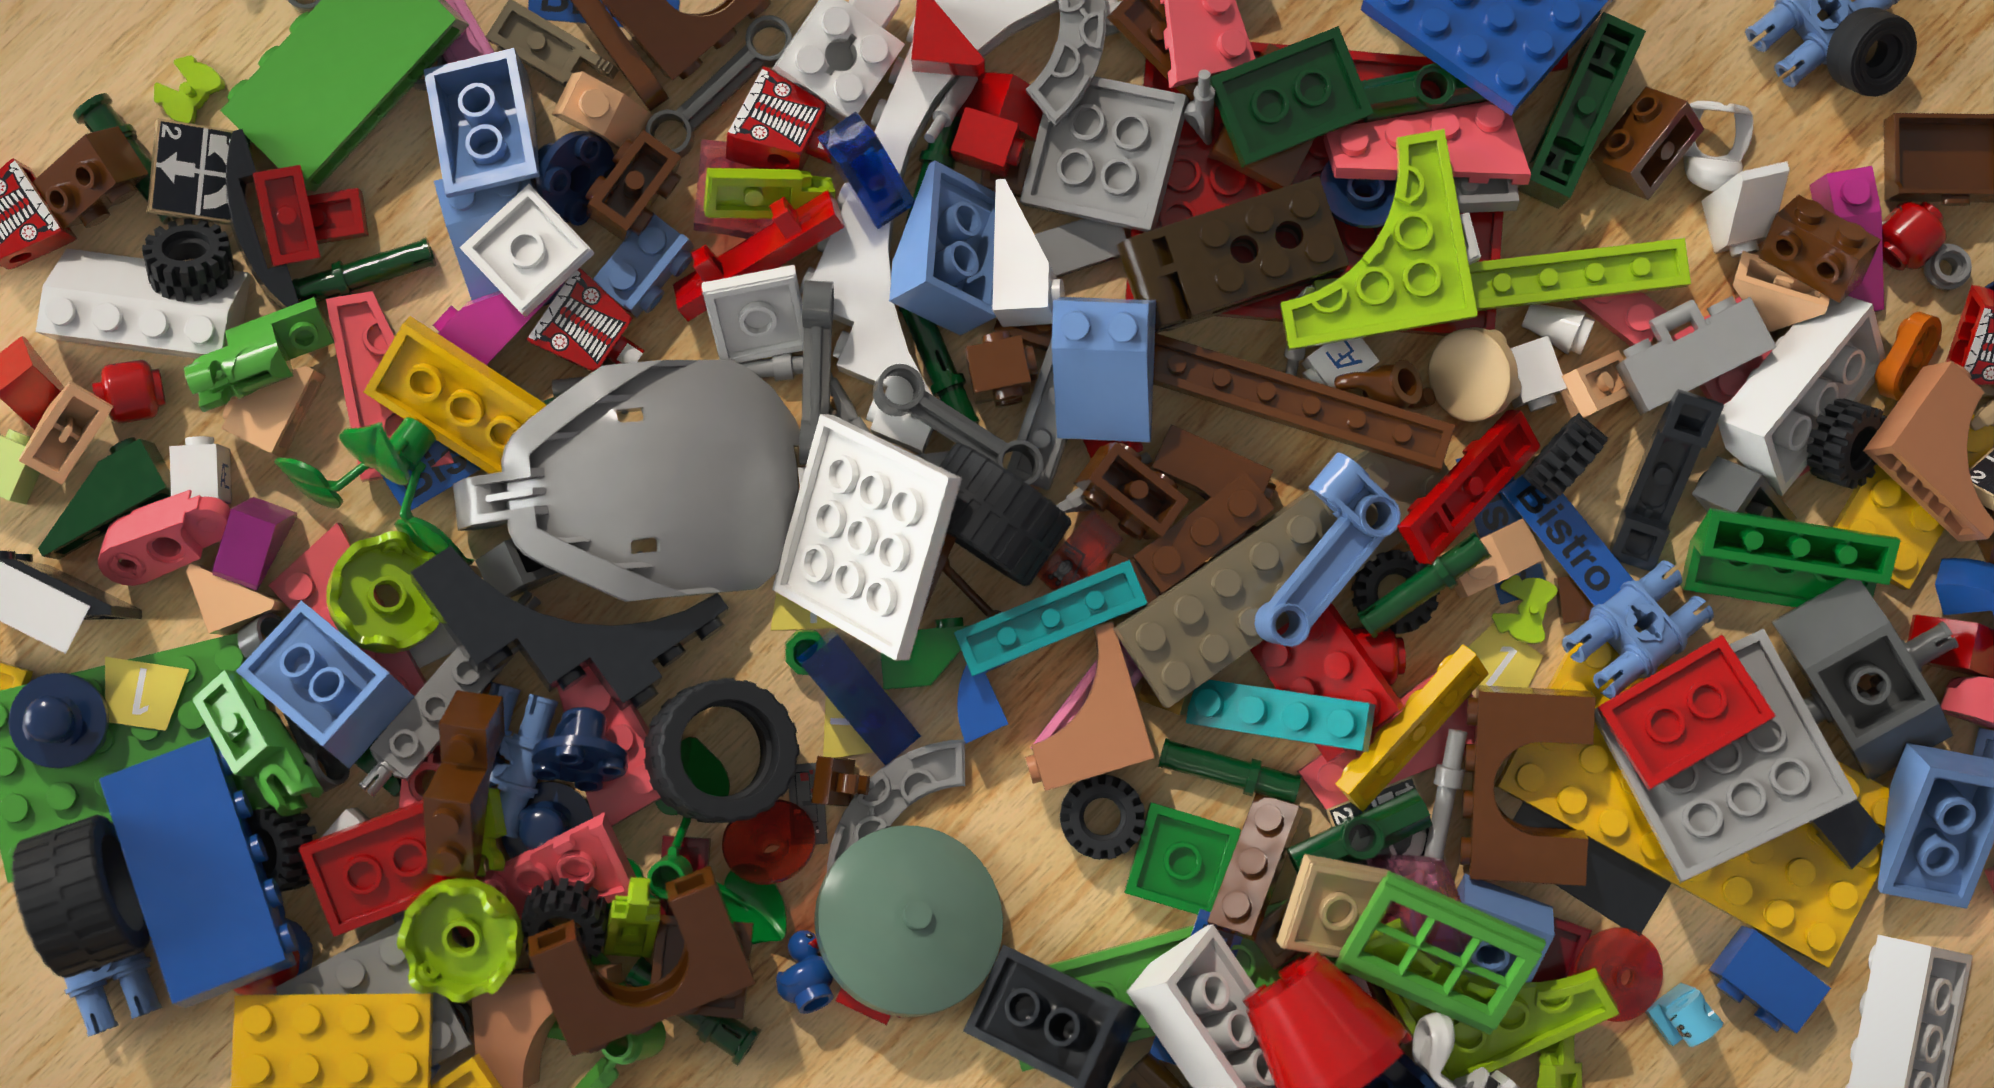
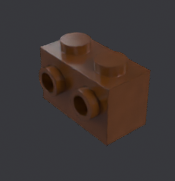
M1646 86L1605 139L1599 144L1598 148L1590 156V159L1608 185L1649 200L1703 132L1704 127L1688 101Z
M119 126L85 134L39 175L33 183L63 229L83 224L85 228H91L105 221L111 215L108 209L112 205H118L137 193L134 186L149 173Z
M645 130L640 132L634 142L627 139L621 145L612 159L617 164L607 178L600 175L585 196L589 200L587 216L623 242L628 239L632 232L638 236L642 234L655 215L654 212L649 210L659 195L667 199L682 178L676 173L681 156Z
M1797 195L1776 214L1758 258L1834 301L1841 303L1862 283L1881 239L1866 232L1862 226L1848 222L1824 209L1820 203Z
M999 331L984 335L982 337L983 343L965 347L975 404L994 401L995 407H1006L1023 402L1022 396L1030 393L1031 381L1037 380L1036 374H1038L1033 346L1024 347L1021 335L1011 337L1010 331Z
M1117 442L1100 446L1073 483L1084 491L1081 495L1082 499L1100 512H1104L1107 509L1120 520L1117 524L1118 527L1138 541L1142 538L1149 540L1163 537L1189 499L1177 490L1178 486L1169 477L1160 472H1154L1141 462V456L1131 447Z

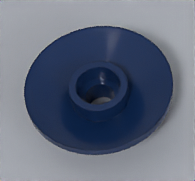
M1328 161L1321 172L1320 180L1332 216L1347 225L1357 228H1378L1384 226L1394 199L1397 178L1396 180L1334 178L1330 161ZM1365 193L1368 194L1370 197H1361L1357 194Z

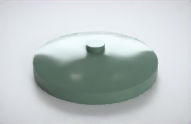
M903 825L884 828L870 833L851 845L837 858L824 877L819 889L815 907V932L819 951L825 965L836 982L850 996L863 1005L884 1014L899 1017H919L938 1013L952 1007L973 993L984 981L993 967L1000 949L1003 932V914L998 891L992 877L980 859L970 849L943 832L927 827Z

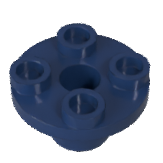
M574 131L562 136L555 143L543 145L538 150L540 177L534 178L537 193L566 223L580 226L585 224L590 218L587 216L589 200L585 196L600 175L607 178L616 166L612 161L614 153L610 145L603 138L591 132Z
M67 673L46 674L29 682L15 697L9 712V731L16 748L31 762L48 768L72 767L89 759L105 744L109 727L108 707L100 691L89 680Z
M576 707L563 713L553 737L544 739L533 747L532 774L541 780L558 779L574 782L576 789L594 792L603 788V782L625 775L629 757L621 746L609 741L605 737L607 720L604 714L592 708Z
M559 782L537 783L538 793L534 795V798H529L527 807L518 815L521 821L519 837L502 836V842L509 857L512 859L528 850H533L548 840L592 819L593 814L586 798L567 784Z

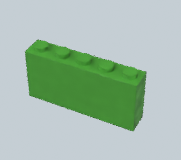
M321 0L311 12H305L294 20L289 28L291 34L280 46H274L262 55L258 62L260 68L249 80H242L231 89L227 96L229 101L220 111L235 126L243 129L244 134L278 168L301 165L306 190L316 192L415 85L414 83L424 75L423 69L430 68L470 24L445 0Z

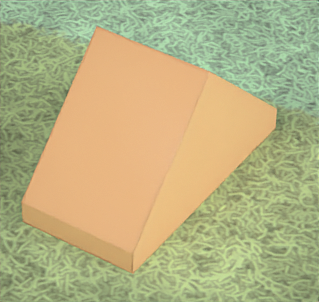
M1742 251L1733 287L1742 301L1751 297L1769 332L1826 313L1830 300L1829 297L1758 258V255Z
M70 381L47 407L19 461L62 485L113 406Z
M190 563L186 570L202 617L210 634L224 635L241 628L265 613L279 614L284 612L286 608L282 600L260 590L256 591L214 576L213 569L206 566Z

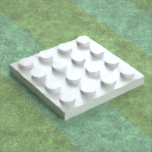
M820 414L772 590L894 660H909L962 478L834 415Z

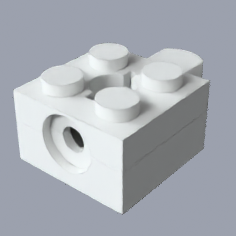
M818 0L771 70L823 101L826 105L827 113L844 125L854 121L905 45L885 30L898 10L901 0H849L848 2L845 0Z

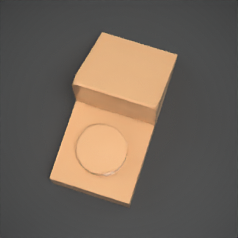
M1619 350L1562 376L1567 389L1560 392V395L1571 417L1579 413L1583 418H1586L1630 396L1615 366L1624 360Z

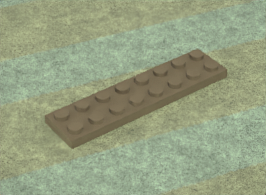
M1366 450L1353 458L1367 472L1370 478L1398 504L1401 513L1400 523L1409 514L1407 511L1409 506L1417 498L1425 497L1449 472L1444 462L1440 473ZM1312 490L1305 492L1113 628L1163 707H1171L1264 640L1256 632L1254 624L1258 609L1273 598L1338 519L1333 515V511ZM1373 503L1368 507L1365 516L1370 527L1375 524L1378 518V511ZM1398 528L1381 541L1356 573L1365 568L1369 560L1371 562L1376 560V555L1383 552L1386 553L1404 540ZM1285 611L1276 619V631L1289 622V617Z

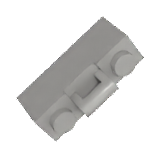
M1731 296L1707 308L1711 317L1706 320L1692 299L1649 320L1650 327L1659 343L1652 346L1649 338L1623 350L1626 359L1615 365L1640 415L1670 401L1677 389L1688 392L1777 347L1751 297L1736 303L1734 297ZM1690 321L1695 331L1673 342L1669 331Z

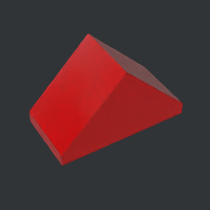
M917 0L911 56L912 71L979 77L984 73L985 59L936 1Z
M984 72L977 77L978 81L956 116L962 118L965 107L1019 123L1020 138L1035 142L1043 112L1026 92V88L1031 84L1014 74Z
M21 336L0 352V399L35 430L47 407L65 387L24 336Z
M1917 614L1912 616L1907 642L1943 621L1952 632L1950 636L1954 637L1959 644L1958 648L1950 650L1925 665L1971 676L1994 679V629L1975 622Z

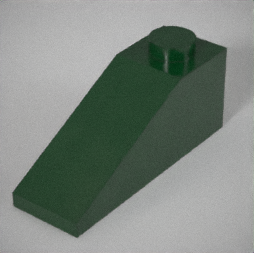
M135 437L120 441L110 448L111 455L96 464L39 546L38 550L42 557L59 560L106 534L109 525L117 518L131 514L134 509L171 497L170 470L155 443L143 439L136 440Z

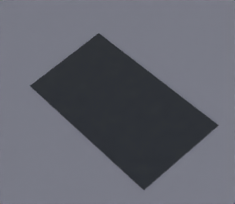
M1524 802L1513 818L1517 823L1529 827L1572 829ZM1588 838L1586 886L1555 885L1639 937L1671 883Z

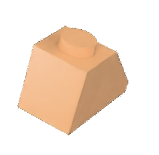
M583 71L571 74L552 113L553 116L581 131H588L600 136L617 150L627 139L634 142L640 132L646 129L649 119L653 116L624 93Z
M303 366L293 370V377L258 389L241 399H238L236 396L231 397L223 411L225 422L221 429L269 453L284 458L326 376L307 366Z
M1522 518L1479 538L1492 557L1484 560L1458 578V585L1454 588L1459 599L1468 597L1545 560L1527 522Z

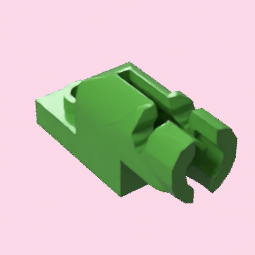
M315 297L225 330L228 346L198 357L192 364L184 367V373L192 394L198 393L200 409L202 412H206L226 405L233 396L241 399L258 389L293 377L291 359L333 344L334 339Z
M224 670L192 699L233 774L253 777L265 800L274 806L280 815L290 816L308 808L301 794L310 793L312 797L319 798L324 792L314 771L308 765H305L307 759L293 741L279 714L274 711L258 709L237 672Z

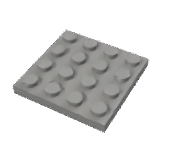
M1764 628L1729 645L1776 717L1649 791L1607 727L1597 708H1595V723L1680 883L1858 799Z

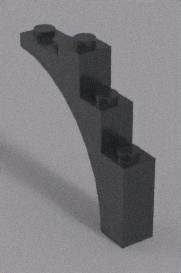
M449 546L410 572L412 583L477 673L485 667H488L490 672L500 668L514 657L511 650L517 647L549 692L558 686L563 691L574 686L587 675L583 669L589 666L621 711L630 704L637 710L659 694L655 687L660 684L662 675L655 665L660 662L663 668L667 667L686 653L683 645L698 636L701 641H704L718 632L724 626L721 619L725 617L729 608L721 596L716 593L685 611L650 622L615 626L574 623L538 613L504 596L478 576L452 546Z

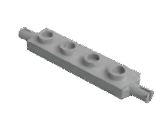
M525 591L517 601L532 610H535L541 604L536 596L532 598V593L529 591ZM457 647L370 747V752L377 764L358 785L363 790H367L368 794L375 797V794L392 775L407 781L440 743L439 722L456 691L482 694L508 662L490 672L488 667H485L477 673L459 647ZM515 647L511 651L515 655L519 649Z

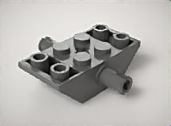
M1854 579L1842 581L1772 621V624L1812 688L1809 691L1811 696L1804 699V702L1816 724L1824 720L1828 723H1833L1867 780L1870 778L1874 780L1897 767L1906 742L1934 747L1953 736L1938 700L1921 674V667L1959 647L1957 640L1950 636L1952 632L1945 622H1939L1937 626L1905 643L1903 639H1900L1891 622L1860 580ZM1864 674L1875 675L1869 680L1872 686L1870 689L1865 691L1860 686H1857L1860 682V677Z

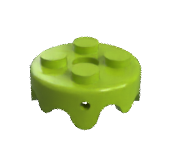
M389 531L382 535L353 543L337 561L327 584L326 603L330 617L337 629L355 645L376 653L394 654L410 650L423 643L434 632L440 621L412 583L410 572L434 557L435 554L417 547L411 541L409 535L401 531ZM380 585L393 587L399 595V603L393 607L379 605L374 598V589Z
M468 878L444 880L432 885L421 893L404 913V919L397 937V948L402 950L409 963V984L420 993H438L456 1003L466 1002L487 992L494 994L503 985L518 963L523 945L521 920L515 907L506 896L489 884ZM464 926L471 930L475 937V944L470 947H464L456 943L452 936L453 927Z

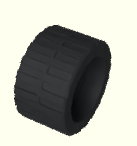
M955 443L939 466L962 478L946 533L956 537L955 543L1006 577L1022 586H1030L1071 526L1070 517L1052 501L998 463L965 444Z
M735 678L711 680L677 692L675 697L668 699L661 706V710L653 717L649 725L648 736H645L644 764L645 770H648L649 781L653 789L658 792L661 800L668 807H672L677 811V814L685 818L696 819L697 822L731 823L749 820L757 817V814L768 811L780 797L785 795L798 767L796 766L797 756H799V744H797L796 738L797 730L783 703L780 704L774 698V694L767 689L756 686V683L747 680L738 681ZM711 707H727L740 712L753 726L760 744V762L753 780L745 789L730 796H713L699 790L688 778L681 761V739L688 722L701 711Z
M97 814L20 840L17 843L12 856V874L18 909L33 947L40 955L43 963L51 969V972L59 977L69 978L145 951L150 941V934L113 822L103 815Z

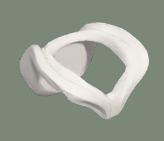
M1695 101L1690 106L1699 121L1704 110L1734 113L1735 141L1733 148L1727 155L1719 157L1708 156L1698 149L1696 142H1694L1683 156L1685 173L1688 180L1700 188L1714 192L1735 175L1742 172L1743 166L1741 161L1752 138L1753 115L1747 107L1737 104L1724 105L1715 101Z
M1438 1012L1423 1016L1418 1021L1414 1031L1412 1055L1415 1063L1425 1073L1430 1075L1441 1088H1485L1490 1073L1484 1067H1480L1466 1076L1456 1078L1454 1081H1451L1441 1073L1454 1047V1024L1450 1017Z

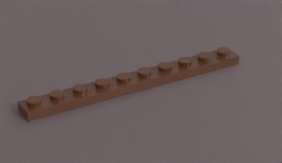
M997 319L993 329L994 332L1010 331L1011 337L1021 335L1023 344L1047 351L1052 338V324L1002 327ZM1155 333L1154 385L1440 473L1455 428L1454 424Z

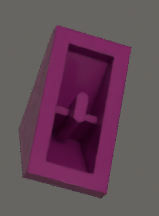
M252 497L231 508L213 566V575L258 591L297 518V512L256 497Z

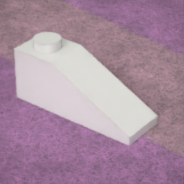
M1787 162L1742 171L1701 201L1714 254L1730 250L1731 257H1739L1742 251L1749 253L1759 251L1758 244L1766 240L1774 218L1779 212L1789 174Z
M997 179L992 310L1002 327L1052 324L1053 300L1065 297L1063 280L1057 279L1006 180Z

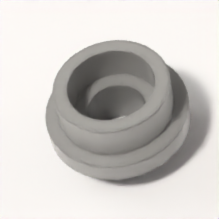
M1943 244L1923 266L1928 282L1941 290H1953L1962 286L1970 277L1972 269L1971 259L1967 252L1954 244ZM1941 260L1951 264L1952 272L1950 275H1945L1941 272Z

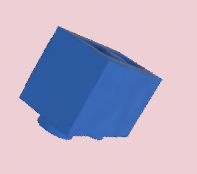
M1745 926L1740 927L1709 968V971L1720 979L1716 985L1718 989L1738 1003L1743 998L1748 1000L1758 1008L1754 1016L1777 1033L1781 1027L1798 1033L1831 989L1755 929Z

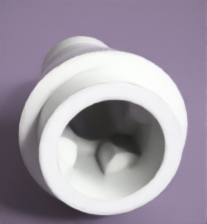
M1535 304L1529 306L1522 327L1531 330L1541 338L1549 335L1551 344L1567 355L1570 351L1581 355L1595 320L1585 317L1586 312Z

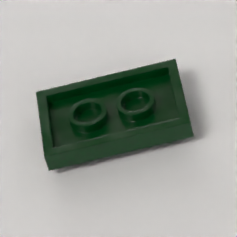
M1339 26L1210 77V85L1215 90V103L1242 168L1374 114Z

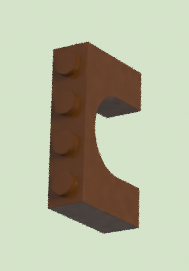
M601 0L662 74L671 80H674L677 76L683 80L693 74L703 63L699 58L712 46L716 50L723 47L737 34L734 27L746 16L754 19L771 4V0H724L720 5L707 12L689 14L675 9L666 0Z
M1172 424L1151 466V470L1154 472L1157 471L1166 475L1175 483L1196 492L1206 501L1246 471L1269 501L1276 488V484L1269 482L1274 470ZM1252 525L1241 535H1239L1237 538H1235L1233 541H1231L1229 544H1227L1225 547H1223L1221 550L1215 553L1210 558V560L1219 553H1221L1223 550L1228 548L1230 545L1235 543L1237 540L1245 536L1247 533L1252 531L1254 528H1256V526ZM1113 552L1106 569L1130 560L1147 602L1150 603L1161 595L1137 562ZM1144 606L1139 607V608H1137V609H1134V610H1132V611H1130V612H1127V613L1133 615L1134 613H1136L1137 611H1139V610H1140L1141 608H1143Z
M1478 685L1476 697L1467 698L1466 725L1475 726L1474 744H1465L1464 770L1465 772H1472V791L1463 790L1462 818L1470 819L1469 837H1461L1460 865H1468L1470 879L1586 886L1588 837L1585 831L1537 828L1517 823L1509 818L1498 806L1494 796V781L1497 771L1505 758L1514 750L1524 745L1536 742L1593 745L1596 697L1592 691Z
M711 866L665 883L668 900L684 937L685 945L681 959L676 967L667 976L655 983L640 987H628L618 985L603 977L594 967L574 919L528 937L529 958L572 1057L583 1052H598L615 1039L628 1034H643L651 1030L660 1021L675 1015L678 1017L690 1015L705 1003L720 997L724 999L735 997L744 992L748 986L755 984L750 962Z

